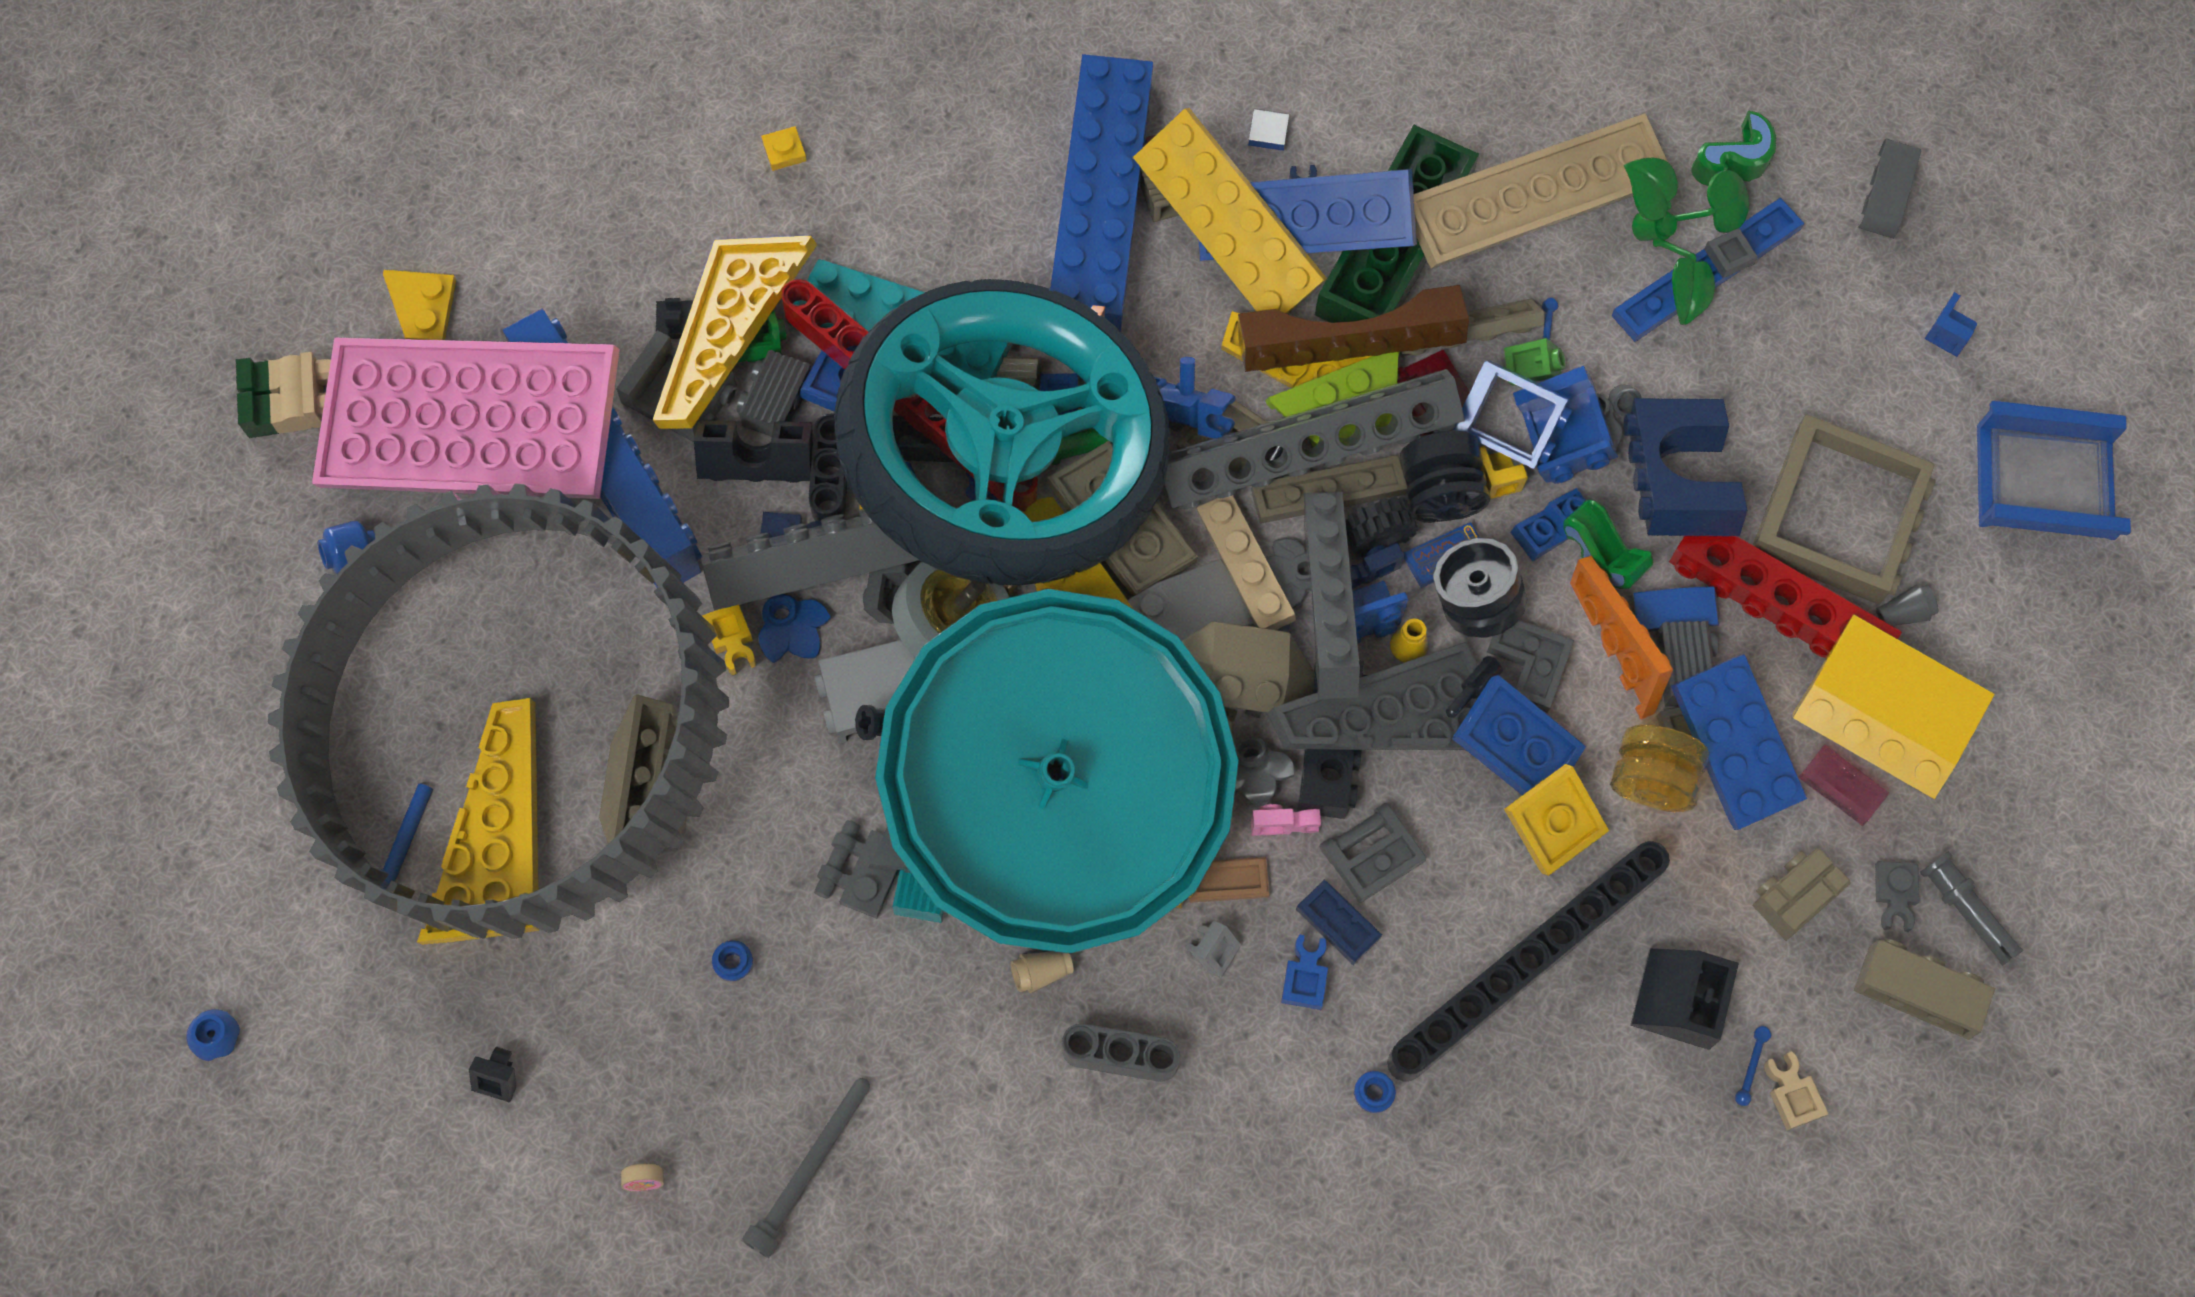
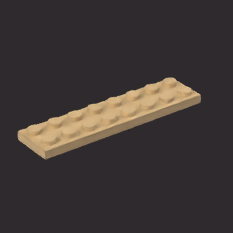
M1645 113L1413 194L1416 237L1430 268L1433 269L1633 196L1631 182L1624 165L1641 158L1653 157L1665 161L1667 159Z

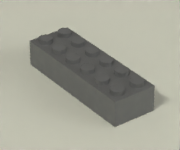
M861 509L859 510L860 516L844 519V515L830 516L821 520V526L807 529L806 524L793 525L783 529L784 535L769 538L768 533L756 534L746 538L747 544L735 547L731 546V542L712 545L708 547L709 553L702 554V566L715 611L919 561V559L903 550L884 534L866 512Z

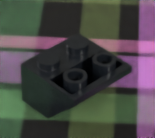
M1650 948L1630 1026L1710 1050L1721 1040L1739 963L1699 950Z

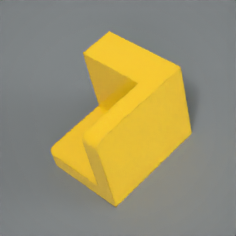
M1481 446L1480 451L1483 465L1480 471H1483L1486 476V487L1489 490L1490 499L1521 492L1528 478L1523 464L1514 466L1512 459L1500 452L1488 455L1486 447Z

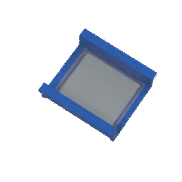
M1991 401L1989 404L1990 411L1977 425L1979 527L2000 526L2106 538L2109 540H2116L2120 535H2129L2131 533L2130 518L2115 517L2113 443L2127 429L2126 416Z

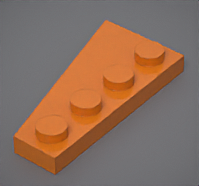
M1592 556L1579 559L1570 584L1592 626L1600 624L1602 646L1608 657L1616 654L1624 673L1619 678L1626 691L1634 689L1641 702L1635 709L1642 720L1655 714L1673 668L1668 657L1660 652L1650 638L1647 628L1640 624L1632 613L1627 600L1620 596L1614 588L1606 571L1599 567Z

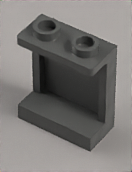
M657 330L616 388L621 404L653 420L677 350L673 348L669 336ZM733 371L730 372L698 420H718L716 415L723 405L728 407L732 404L738 391ZM698 420L693 428L670 430L694 442Z

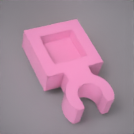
M1268 804L1259 807V810H1253L1251 817L1252 836L1291 834V832L1316 833L1319 832V826H1321L1319 809L1293 812V809H1283L1282 805Z

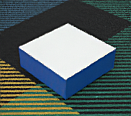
M1254 109L1248 146L1284 151L1289 114Z

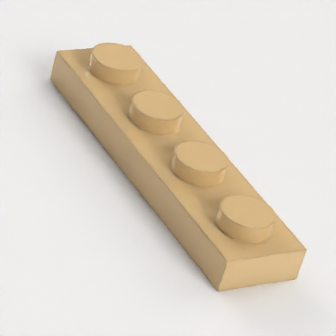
M1233 495L1226 498H1216L1198 506L1197 512L1257 628L1277 630L1296 621L1295 613Z

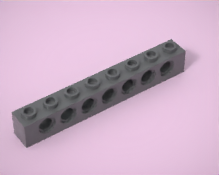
M1445 369L1169 452L1164 482L1171 508H1193L1199 505L1202 499L1212 496L1226 498L1237 493L1239 488L1249 485L1255 488L1271 484L1274 481L1273 478L1286 474L1290 477L1300 476L1309 472V467L1324 463L1326 466L1337 465L1344 462L1346 456L1361 453L1362 455L1373 454L1382 450L1383 445L1396 441L1398 444L1410 443L1418 439L1420 434L1430 431L1434 433L1450 431L1455 428V424L1465 421L1455 378ZM1421 402L1428 403V409L1423 415L1418 417L1412 416V410L1415 405ZM1384 413L1392 414V419L1387 426L1375 427L1376 419ZM1347 424L1356 425L1353 435L1348 438L1338 437L1339 431L1343 426ZM1311 435L1319 436V442L1314 448H1302V443L1306 437ZM1280 446L1283 448L1279 458L1275 460L1265 458L1266 452L1271 447ZM1237 457L1247 459L1246 465L1241 470L1232 471L1228 469L1233 459ZM1200 468L1211 470L1206 480L1201 482L1192 480V475L1196 470Z

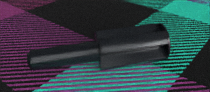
M1491 656L1484 657L1483 661L1461 684L1463 691L1446 709L1448 717L1455 718L1472 698L1477 699L1491 677L1500 675L1503 672V667L1497 659Z

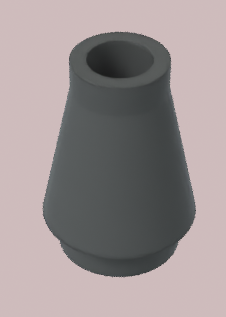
M1914 585L1888 603L1876 608L1878 618L1891 626L1930 621L1931 616L1938 614L1939 611L1936 598L1927 585L1922 587Z

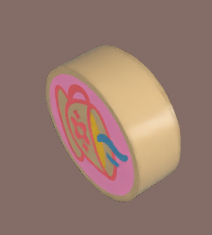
M635 1164L621 1171V1188L626 1191L635 1192L659 1189L664 1185L663 1168L656 1164Z

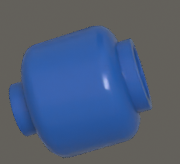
M350 521L326 528L323 532V539L317 541L324 567L326 569L332 568L338 574L348 564L345 551L351 545L363 550L369 543L375 540L374 531H366L365 527L358 521Z

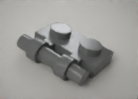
M846 820L841 833H836L831 845L834 849L827 864L822 865L818 872L817 878L820 880L814 893L828 899L834 885L845 889L839 901L840 905L877 919L899 869L883 868V870L868 868L883 834L871 830L865 844L855 840L860 825ZM848 853L859 857L851 876L841 872Z

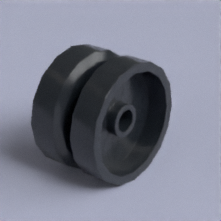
M1474 538L1459 542L1448 549L1437 562L1433 575L1435 588L1442 603L1446 620L1455 631L1468 637L1487 638L1502 634L1510 629L1524 614L1528 598L1516 556L1507 545L1494 539Z

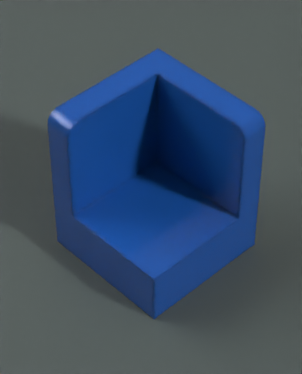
M1954 292L1925 339L1958 357L1974 333L1977 323L1953 309L1961 296Z

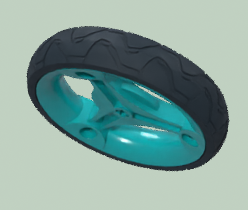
M981 279L974 280L973 282L968 280L952 283L929 290L904 302L878 321L861 340L841 378L834 415L836 445L841 458V467L856 500L881 531L903 550L920 561L956 577L993 584L994 582L998 585H1028L1059 580L1075 575V572L1086 571L1118 551L1138 531L1139 526L1151 514L1162 491L1169 461L1170 444L1168 438L1170 430L1164 400L1153 374L1148 371L1150 369L1137 349L1116 326L1102 315L1099 316L1098 312L1087 305L1060 292L1050 291L1049 288L1012 280ZM1000 341L1014 343L1038 350L1057 359L1078 374L1086 384L1056 391H1038L1024 382L1009 378H987L981 380L953 366L937 353L944 349L969 342ZM916 393L946 419V438L953 455L974 475L975 501L965 503L956 509L936 497L914 476L905 463L894 436L893 410L896 400ZM1078 407L1083 408L1081 410H1077L1074 412L1058 416V413L1068 411ZM1093 427L1100 435L1113 442L1111 462L1101 485L1095 493L1076 508L1054 518L1031 522L1024 513L1012 506L1013 493L1017 483L1032 479L1044 472L1054 461L1062 438ZM989 480L1005 483L1002 502L986 500Z

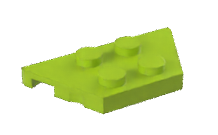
M1399 352L1369 357L1270 396L1265 402L1270 409L1273 410L1275 408L1284 417H1288L1397 384ZM1384 413L1376 419L1375 427L1387 426L1392 419V414ZM1347 424L1343 426L1339 431L1338 437H1350L1355 432L1356 425ZM1311 435L1307 437L1313 447L1318 444L1319 436Z

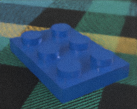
M1499 675L1490 678L1452 737L1456 743L1521 795H1524L1563 765L1567 764L1574 767L1586 748L1582 742Z

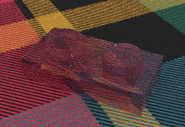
M1826 745L1820 749L1798 777L1862 826L1868 822L1889 795V792Z

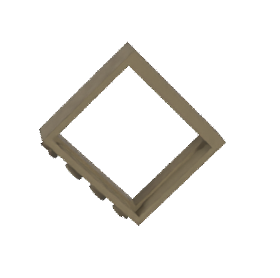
M1805 414L1795 431L1753 546L1805 576L1880 605L1888 594L1894 596L1900 584L1902 575L1897 574L1900 563H1906L1911 553L1913 543L1909 542L1908 539L1911 531L1916 532L1922 522L1924 511L1919 508L1922 499L1927 501L1934 488L1936 480L1930 477L1935 464ZM1811 442L1913 480L1880 577L1776 536Z

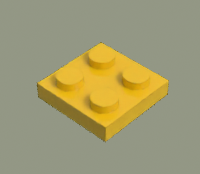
M1567 764L1504 808L1538 869L1547 876L1609 832L1607 825L1574 767Z

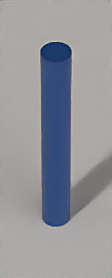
M417 785L383 870L389 874L385 881L389 884L391 880L396 881L433 791L427 785Z

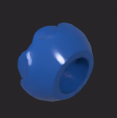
M219 1009L204 1011L192 1020L187 1029L186 1039L188 1047L198 1058L205 1061L225 1057L234 1050L240 1033V1027L237 1021L226 1011ZM211 1031H215L213 1037H209Z

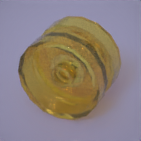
M1635 725L1626 728L1618 751L1622 759L1616 762L1610 780L1612 790L1626 800L1661 811L1685 812L1692 810L1698 801L1701 784L1697 778H1700L1705 773L1709 758L1708 748L1698 739L1668 727Z

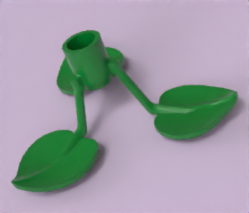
M1660 158L1637 159L1624 165L1631 182L1634 202L1639 211L1632 222L1633 234L1639 241L1653 240L1654 247H1663L1685 257L1679 258L1675 263L1672 273V287L1680 325H1686L1704 312L1712 302L1715 292L1714 275L1707 262H1696V255L1665 240L1676 232L1677 222L1713 215L1714 226L1718 232L1729 233L1740 228L1746 220L1749 211L1748 190L1745 187V182L1737 173L1730 170L1720 171L1711 178L1707 189V199L1711 208L1673 215L1668 212L1672 207L1670 200L1675 197L1678 190L1677 176L1673 167L1667 161Z

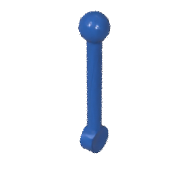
M1547 298L1542 303V309L1546 312L1543 339L1547 338L1549 341L1553 312L1558 309V303L1554 298Z
M1760 1026L1754 1031L1756 1042L1742 1089L1735 1095V1100L1740 1106H1747L1751 1102L1749 1092L1764 1043L1771 1038L1770 1030L1764 1026Z

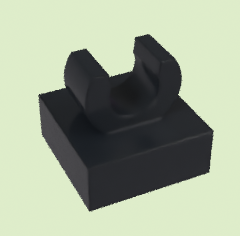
M665 298V301H656V331L662 332L669 336L670 339H681L693 300L681 301L680 298Z
M495 1047L490 1060L475 1056L469 1068L471 1091L510 1103L516 1090L515 1069L511 1067L513 1062L509 1061L512 1051Z

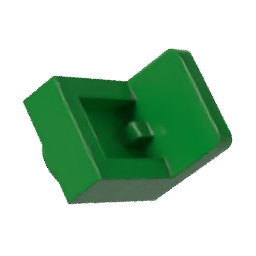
M774 309L768 316L766 324L762 325L738 362H756L765 358L769 350L781 354L780 341L786 340V330L783 318L777 319Z

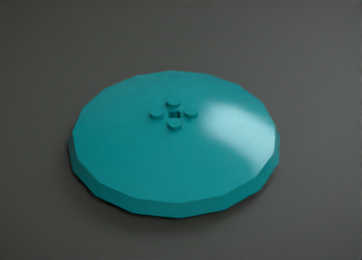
M1045 589L981 604L922 646L886 706L875 779L892 847L938 908L999 944L1070 954L1139 936L1195 893L1230 832L1239 761L1221 693L1177 635L1119 600ZM1053 763L1059 765L1058 772L1063 774L1064 778H1059L1056 781L1052 780L1050 774L1047 773V768L1053 766Z

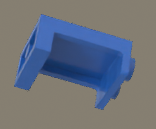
M1584 366L1539 383L1570 398L1571 401L1568 407L1573 409L1564 430L1557 428L1551 442L1555 443L1556 447L1547 463L1540 462L1537 466L1539 474L1546 483L1559 484L1572 479L1575 473L1586 469H1601L1607 466L1610 460L1618 458L1592 377ZM1526 389L1514 392L1513 396L1517 407L1523 414L1533 448L1535 449L1556 404Z

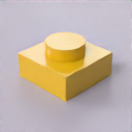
M796 126L761 136L772 171L807 161Z

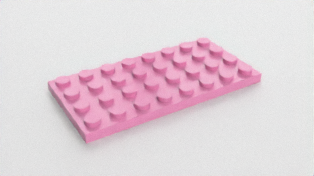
M334 338L312 484L319 488L438 493L452 491L462 494H475L478 485L488 484L499 494L504 495L510 493L514 484H525L539 497H544L552 488L560 490L568 498L600 499L620 349L611 344Z

